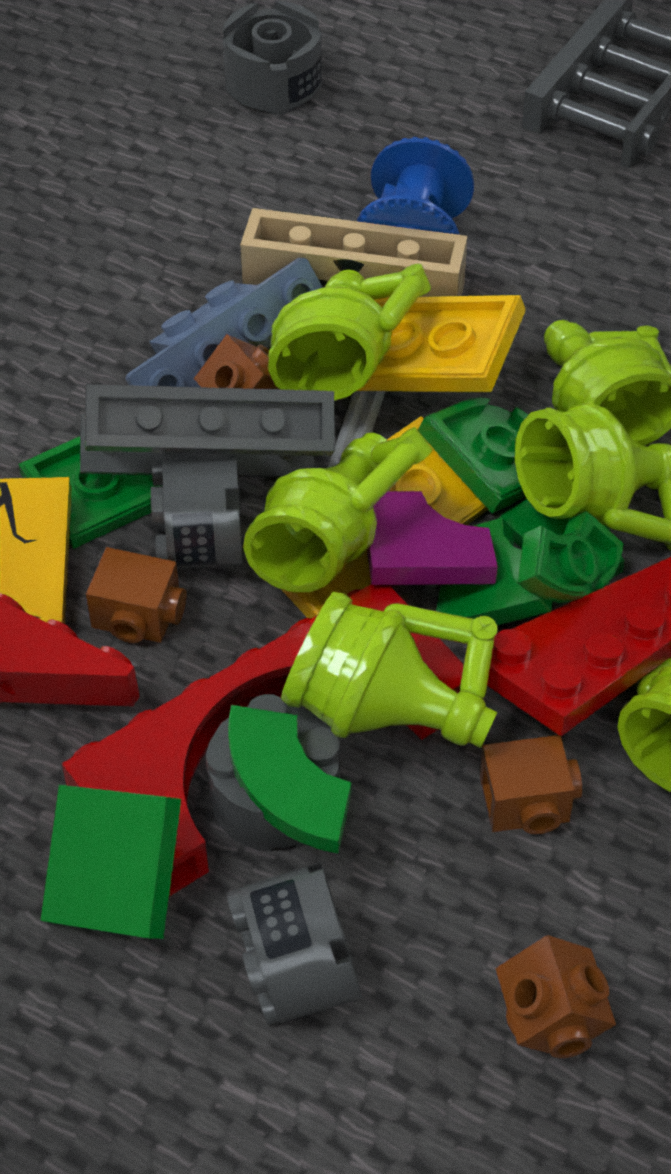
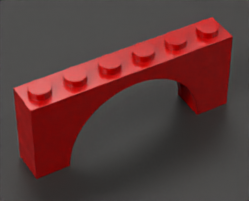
M370 584L363 589H354L346 594L353 600L352 605L384 611L387 606L393 603L408 605L390 585ZM317 615L313 618H304L296 622L287 633L265 646L246 651L234 664L208 679L202 678L194 681L185 688L182 694L158 708L145 710L137 714L127 726L101 741L85 744L70 759L62 763L65 782L68 786L181 799L169 896L209 872L206 841L190 816L187 801L193 775L209 747L210 740L220 724L229 718L231 705L248 707L252 699L264 694H273L281 698L290 670ZM410 633L425 664L440 681L459 693L464 664L439 638ZM406 725L421 740L439 730L421 725Z

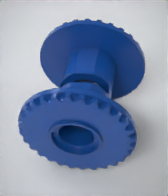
M413 137L411 139L402 138L400 141H394L386 146L374 160L371 170V185L378 199L361 211L357 222L460 235L452 219L461 214L471 202L474 193V177L471 167L467 164L466 159L459 155L457 150L451 149L448 144L440 143L439 140L433 141L427 137H424V139Z

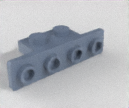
M297 258L258 285L235 283L232 280L212 289L205 296L208 301L206 304L193 313L190 310L182 311L162 324L161 328L164 332L150 341L156 354L126 375L127 383L135 386L200 387L194 380V377L226 334L254 346L263 345L268 348L271 345L272 324L278 317L281 309L299 295L323 288L309 261L306 258Z

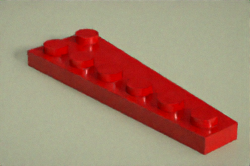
M671 557L513 629L498 632L494 639L487 686L558 735L563 736L671 657Z

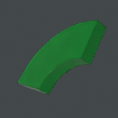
M587 511L569 518L563 535H557L547 528L539 526L524 533L517 584L537 597L552 602L568 603L583 598V596L605 587L613 578L619 566L624 543Z
M231 705L228 722L229 749L232 767L240 788H244L249 798L263 812L264 819L273 827L305 845L338 854L351 799V782L326 774L307 758L298 740L297 715Z

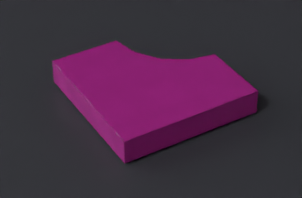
M388 491L373 506L377 525L373 544L367 549L371 585L496 583L498 566L489 528L468 526L443 517L428 505L422 491Z

